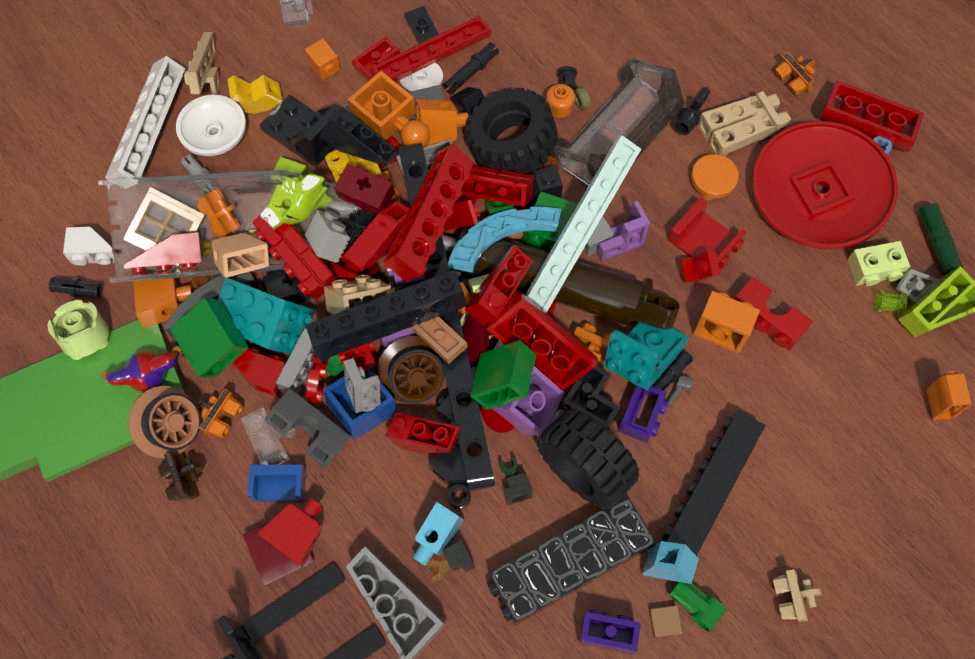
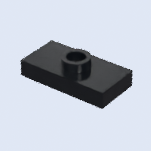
M424 6L404 13V17L418 44L439 35Z

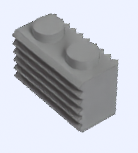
M317 210L305 236L313 251H315L316 256L337 263L339 262L338 258L344 253L343 249H346L347 241L350 240L345 231L346 226L339 222V215L331 210H326L325 212Z

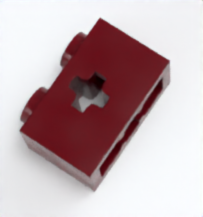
M348 163L334 187V191L339 199L376 215L388 207L395 194L392 181L388 177L378 174V176L373 175L361 165L353 166Z

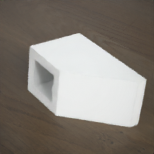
M91 227L66 228L63 254L71 264L84 266L87 263L108 265L120 261L114 249Z

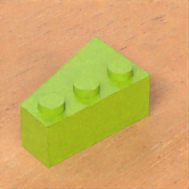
M961 266L942 277L898 320L914 337H918L975 313V281Z

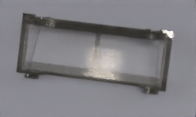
M631 59L621 71L622 86L570 143L567 139H558L557 145L554 146L555 151L552 154L556 165L588 187L616 138L620 135L641 148L635 159L636 161L685 105L674 69Z

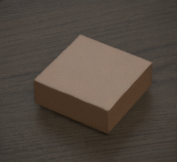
M677 606L649 610L654 638L682 634Z

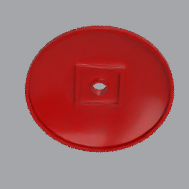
M806 122L781 131L764 146L753 170V194L764 218L776 231L786 238L811 248L842 249L868 240L886 224L895 208L898 196L896 172L885 151L863 132L835 122ZM816 186H825L828 192L820 193L817 191Z

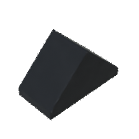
M467 87L451 96L450 100L460 113L467 112L469 116L472 115L473 108L476 105L479 106L481 104L480 101L485 97L481 89Z

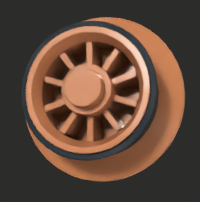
M157 386L142 393L132 405L128 419L129 432L135 445L145 454L155 458H165L164 455L170 451L175 455L185 451L196 439L201 425V416L197 405L186 393L171 386Z

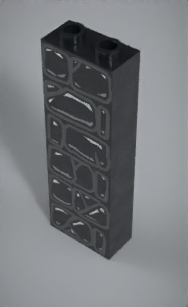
M629 496L621 499L615 507L603 509L490 572V581L487 583V586L493 597L499 596L503 606L500 607V610L506 621L512 620L516 626L649 550L655 545L656 541Z

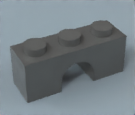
M291 389L283 395L264 419V421L284 436L293 428H301L307 431L311 437V445L305 453L324 468L330 464L351 437L342 427L333 423L320 410L314 408L301 395Z

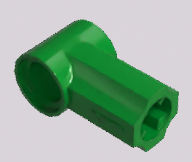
M679 582L669 594L673 600L691 614L692 620L707 632H711L727 612V609L720 601L711 595H705L694 584Z

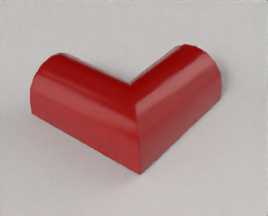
M385 36L353 59L352 65L369 81L373 78L370 73V67L399 54L400 49Z

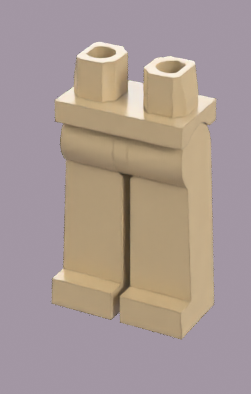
M764 91L757 93L756 96L703 112L697 126L706 141H709L708 145L713 153L726 157L728 153L753 142L764 140L768 137L773 138L779 133L780 129L789 124L791 117L787 111L780 113L775 111L780 105L776 94L766 96Z

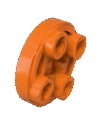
M709 154L701 157L694 164L691 172L693 186L706 200L728 196L734 191L739 180V172L736 165L729 158L719 154Z

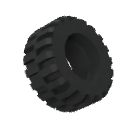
M518 87L515 90L505 88L499 93L495 91L491 93L492 96L483 98L480 101L481 104L473 108L472 115H469L465 127L466 141L478 166L522 174L538 170L540 165L543 166L548 161V156H552L554 153V146L558 142L557 126L549 104L546 103L545 99L539 94L536 95V92L527 89L525 91L524 88ZM528 126L520 136L512 140L496 141V138L510 127Z
M564 410L538 438V451L553 473H556L559 479L567 484L573 492L594 506H598L601 509L615 507L638 481L639 468L637 467L636 460L632 458L630 451L623 446L620 439L616 438L608 428L602 426L598 420L592 419L590 415L581 413L580 410Z

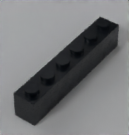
M737 410L733 417L728 415L721 429L725 430L722 438L718 436L715 438L710 447V450L713 451L710 460L705 458L698 470L702 475L698 481L693 479L686 492L690 497L686 503L681 501L674 514L678 517L674 526L669 524L662 536L666 540L665 542L685 544L697 556L766 425Z

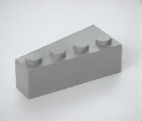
M364 547L346 566L363 597L370 605L376 619L386 632L389 641L399 654L400 659H416L447 625L372 549Z

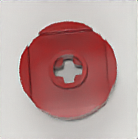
M313 353L311 361L313 362V367L309 371L305 400L309 404L321 403L324 393L323 389L325 388V381H321V378L325 379L329 358L320 361L316 353Z

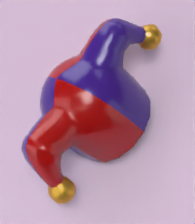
M175 346L172 352L164 353L163 355L150 349L139 350L131 355L123 369L112 372L104 370L101 373V378L108 381L110 385H126L138 392L144 393L153 387L161 386L164 382L166 371L175 366L178 357L184 352L180 346Z

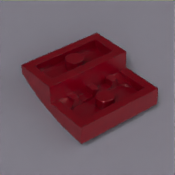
M269 522L243 534L264 586L302 568L258 535ZM311 553L304 566L314 562Z

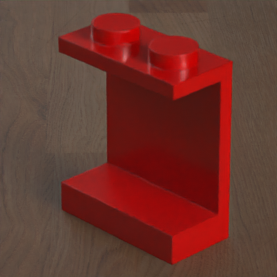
M699 198L671 229L668 241L690 258L709 251H716L719 268L722 270L731 259L728 256L732 252L737 253L745 242L742 239L746 231L742 229L737 235L733 234L705 213L708 203Z

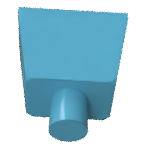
M436 502L414 539L420 543V546L413 555V558L426 566L434 553L442 555L443 550L448 547L465 519ZM437 532L438 539L435 543H432L431 536Z

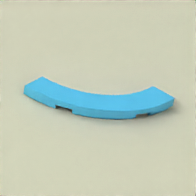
M530 207V209L518 211L510 209L483 219L471 227L468 233L457 242L451 253L448 268L473 273L475 264L482 253L493 243L506 236L533 230L557 232L561 209L551 207Z

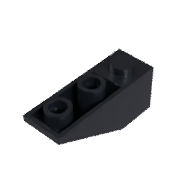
M343 106L329 118L320 134V137L336 150L383 166H387L399 153L398 150Z

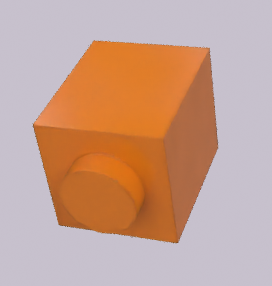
M324 39L304 49L308 64L321 80L333 76L337 71L341 70L338 56Z

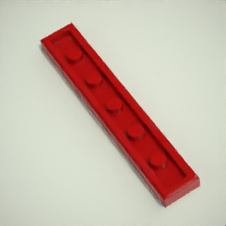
M477 16L370 67V73L374 77L382 71L393 81L397 82L491 36L492 31L483 19Z

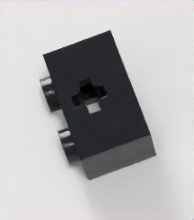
M274 270L268 275L263 276L267 292L271 295L296 304L313 299L311 294L306 297L298 288L297 284L300 283L298 278L295 276L291 279L285 270Z

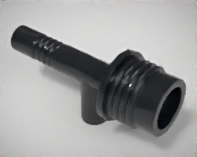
M704 87L690 108L685 107L679 111L674 123L676 132L681 135H688L699 124L700 116L698 111L711 92L709 88Z

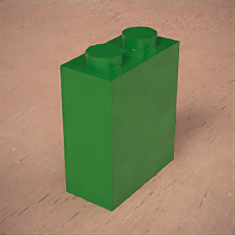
M203 298L197 301L194 308L181 316L170 329L198 378L214 379L249 348L220 300Z

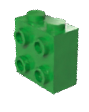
M540 192L534 207L561 209L557 232L544 230L524 231L523 242H526L529 246L540 247L551 252L578 204Z
M521 340L482 353L470 396L487 410L526 398L528 396L536 354Z

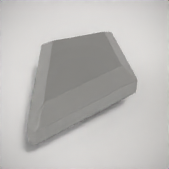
M908 269L896 289L912 303H916L939 279L913 269Z

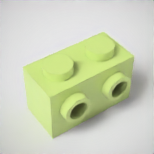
M901 241L856 249L847 260L856 286L863 284L872 286L888 279L890 282L897 281L911 267Z

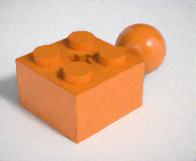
M382 71L377 73L347 99L350 113L385 141L399 130L404 145L422 142L423 148L428 145L431 138L429 127L420 120L409 121L416 114L414 97Z

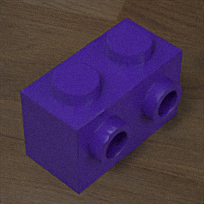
M591 609L590 612H585L583 615L579 644L634 654L637 652L641 623L633 621L634 618L630 616L617 615V618L606 616L604 611Z

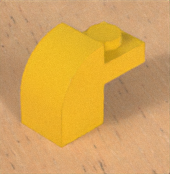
M234 75L227 79L231 99L239 102L241 109L245 113L255 114L269 111L283 102L279 83L265 75L260 76L252 83H248Z

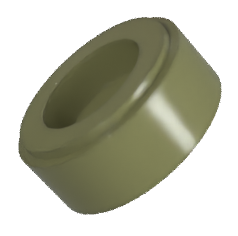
M583 86L574 89L577 107L582 111L590 108L591 100L587 90Z

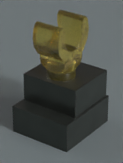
M462 540L443 550L446 560L440 562L432 561L426 565L428 569L432 567L439 568L438 575L432 577L433 581L442 579L444 573L450 569L454 572L463 567L464 571L467 572L475 568Z

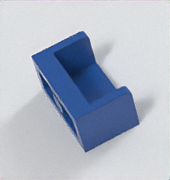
M250 465L247 495L253 502H305L307 471L303 465Z

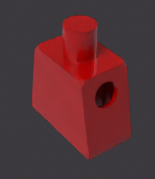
M312 498L308 500L301 510L290 503L258 535L299 566L303 567L323 529L314 520L323 506Z

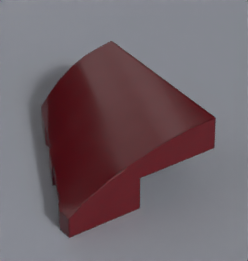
M467 314L462 329L464 340L468 345L466 348L469 362H479L480 355L490 351L489 336L492 334L486 330L488 324L482 325L470 314Z

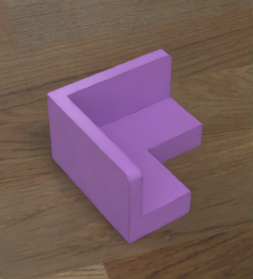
M638 200L632 203L628 222L612 227L611 229L614 232L613 238L598 244L596 253L601 262L644 245L650 222Z

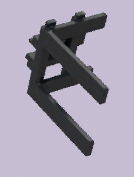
M332 563L243 625L224 615L220 617L218 622L238 654L235 656L229 653L222 659H263L255 647L258 641L345 582V578L336 564ZM372 626L327 659H366L385 646L386 642L378 629Z

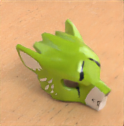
M307 174L305 177L303 175L287 177L281 185H277L270 203L260 214V217L273 230L283 223L299 224L309 219L315 210L333 201L331 197L326 196L328 188L322 185L325 179L315 174Z

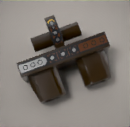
M171 451L165 454L166 461L157 468L163 479L172 478L174 484L165 490L168 500L178 501L184 498L195 499L199 497L195 483L199 482L197 474L203 471L202 464L193 463L192 458H186L185 454L175 455Z

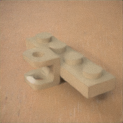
M203 32L201 40L198 41V47L193 52V58L189 61V68L185 71V83L189 85L191 94L200 95L204 83H210L212 94H218L220 89L218 68L211 67L216 55L213 32Z

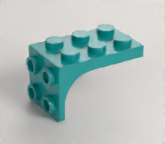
M230 278L225 279L218 300L223 304L241 336L270 350L291 354L304 328L306 329L305 325L312 322L313 309L284 300Z
M640 322L628 335L614 330L610 334L604 367L648 391L685 348L689 337L673 328L663 330Z

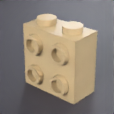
M359 275L355 277L356 280L348 282L345 279L332 281V285L324 286L327 311L336 314L391 293V286L381 282L380 279L372 278L370 275Z

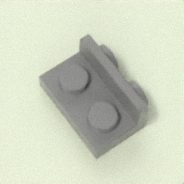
M354 358L343 361L345 388L355 412H368L380 405L379 377L376 375L366 379L363 368H357Z

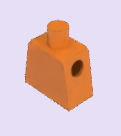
M415 99L416 120L424 122L430 129L431 138L427 146L449 139L453 142L457 139V127H466L469 117L468 113H457L451 101Z
M173 275L133 279L136 315L142 328L167 321L181 304V301H184L193 293L192 286L178 287Z

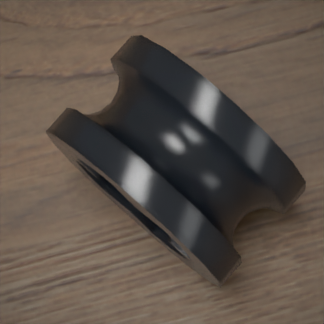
M455 484L448 490L447 497L451 507L460 510L469 505L471 495L468 487L463 484ZM457 491H462V494L467 496L462 498L461 503H457L455 498L452 499V495H456Z

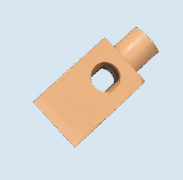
M245 233L227 237L222 236L212 241L214 263L225 278L269 267L268 246L264 241Z

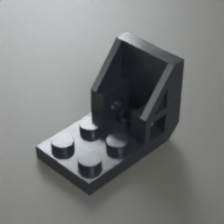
M288 95L259 126L263 132L310 165L318 166L325 159L326 155L334 149L333 146L320 137V134L329 118L340 107L336 104L321 107L317 112H314L291 95Z

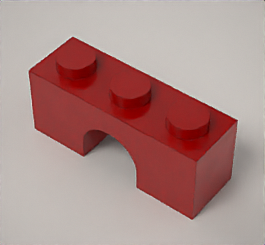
M752 277L736 295L734 300L748 302L754 308L759 309L760 312L754 327L773 338L778 346L790 351L808 330L813 321L795 307H792L784 315L771 313L767 308L766 302L773 291Z

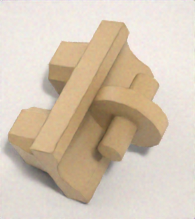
M794 569L787 570V575L773 579L776 594L791 592L793 602L779 604L781 617L783 620L798 619L799 622L808 621L803 599H807L809 608L817 607L815 597L822 595L821 589H813L810 579L802 581L804 591H801L797 572Z

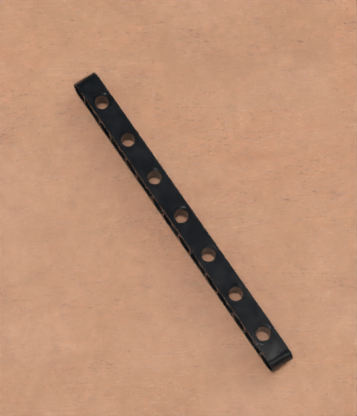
M422 142L398 147L410 207L428 174ZM415 174H420V175H421L420 177H417V178L412 177V176L415 175ZM442 235L436 241L435 252L427 260V269L424 272L425 280L450 272ZM431 260H440L436 265L429 264ZM458 310L439 316L464 339ZM465 349L451 363L448 364L443 358L442 362L455 425L460 427L458 440L469 492L494 487L495 480L479 405L470 396L474 382L467 349ZM461 398L471 400V403L466 407L457 404ZM472 447H478L482 450V453L477 457H471L467 452Z

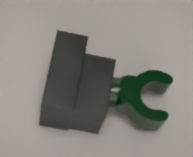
M512 457V468H506L503 461H500V470L507 477L508 488L504 489L507 506L532 498V488L526 473L517 475L518 463L515 457Z

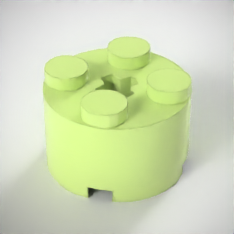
M74 300L65 303L55 311L56 316L52 321L49 319L48 331L62 351L73 360H79L93 354L97 350L104 349L109 343V327L91 302L88 304L83 303L82 300Z

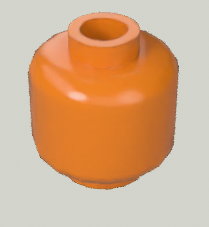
M556 84L547 91L546 103L549 104L553 117L565 118L574 110L575 93L571 87L565 84Z

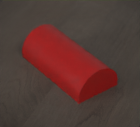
M837 80L820 119L850 126L863 132L871 139L877 136L891 141L892 147L909 152L916 141L924 113Z
M522 292L514 293L499 319L487 325L486 330L504 345L521 340L536 354L534 366L562 391L598 364V357Z

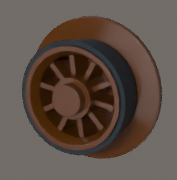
M408 335L396 339L384 349L377 363V376L391 396L399 402L421 403L431 399L440 390L445 377L442 357L419 335Z

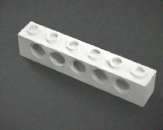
M165 56L153 64L105 178L125 189L139 183L140 178L138 177L142 176L185 71L184 67L169 57Z

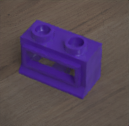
M636 385L618 432L645 443L648 442L650 436L655 437L660 423L656 421L658 414L664 415L669 400L664 399L667 392L653 386L647 391ZM645 395L657 400L646 428L634 423Z

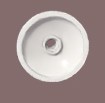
M206 95L194 99L182 109L176 121V133L181 144L190 152L201 156H215L231 150L240 142L246 129V118L241 107L231 98L222 95Z

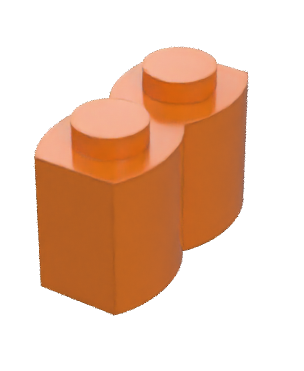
M956 371L941 374V378L932 382L931 386L926 389L933 420L955 418L962 413L961 411L972 406L965 375L957 374Z

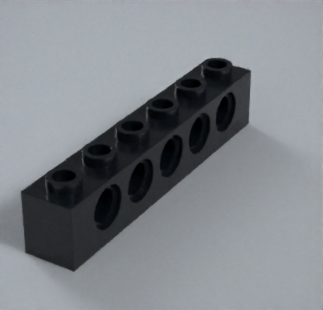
M455 270L306 324L305 326L312 347L321 361L464 308L467 304Z

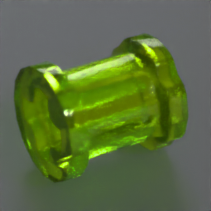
M883 290L878 291L875 300V309L878 312L883 310L896 311L897 314L905 312L907 306L906 293L900 292L898 295L889 294Z

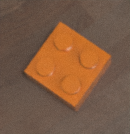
M712 291L693 335L739 354L750 337L760 310L754 308L748 302H739L730 298L725 293Z

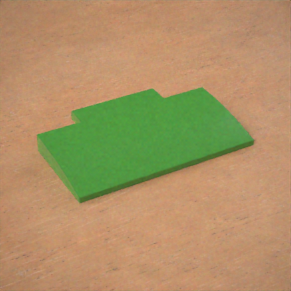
M138 319L110 331L108 345L91 355L79 360H73L70 356L61 352L0 378V481L39 465L44 480L49 482L134 444L128 426L129 413L132 405L143 392H138L126 385H110L108 381L101 378V373L104 370L112 372L123 369L131 355L139 350L150 349L161 355L170 352L160 325L156 324L142 328ZM175 365L166 371L165 379L161 386L175 387L187 394Z

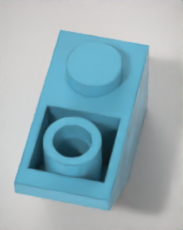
M661 541L649 549L642 574L648 577L692 584L699 558L685 544Z

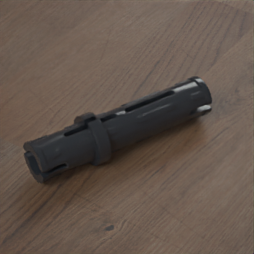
M490 42L478 54L472 55L471 60L442 84L444 89L449 88L446 92L453 95L479 70L485 69L487 63L499 54L498 48L492 50L496 45Z

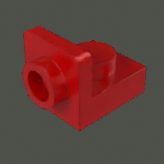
M709 251L679 261L685 283L702 281L721 274L716 251Z

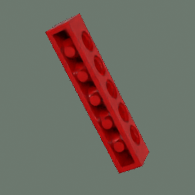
M454 144L438 152L383 262L386 267L404 281H409L415 277L419 278L426 271L427 260L435 252L436 241L445 231V222L454 212L453 206L463 192V184L471 176L470 170L474 162Z

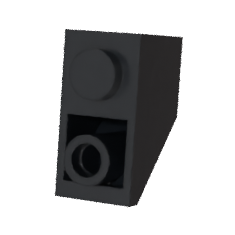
M459 444L453 445L450 453H438L429 462L430 470L448 487L455 484L468 486Z

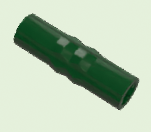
M932 203L921 207L918 213L942 274L946 275L960 266L963 268L954 239L946 225L939 205Z

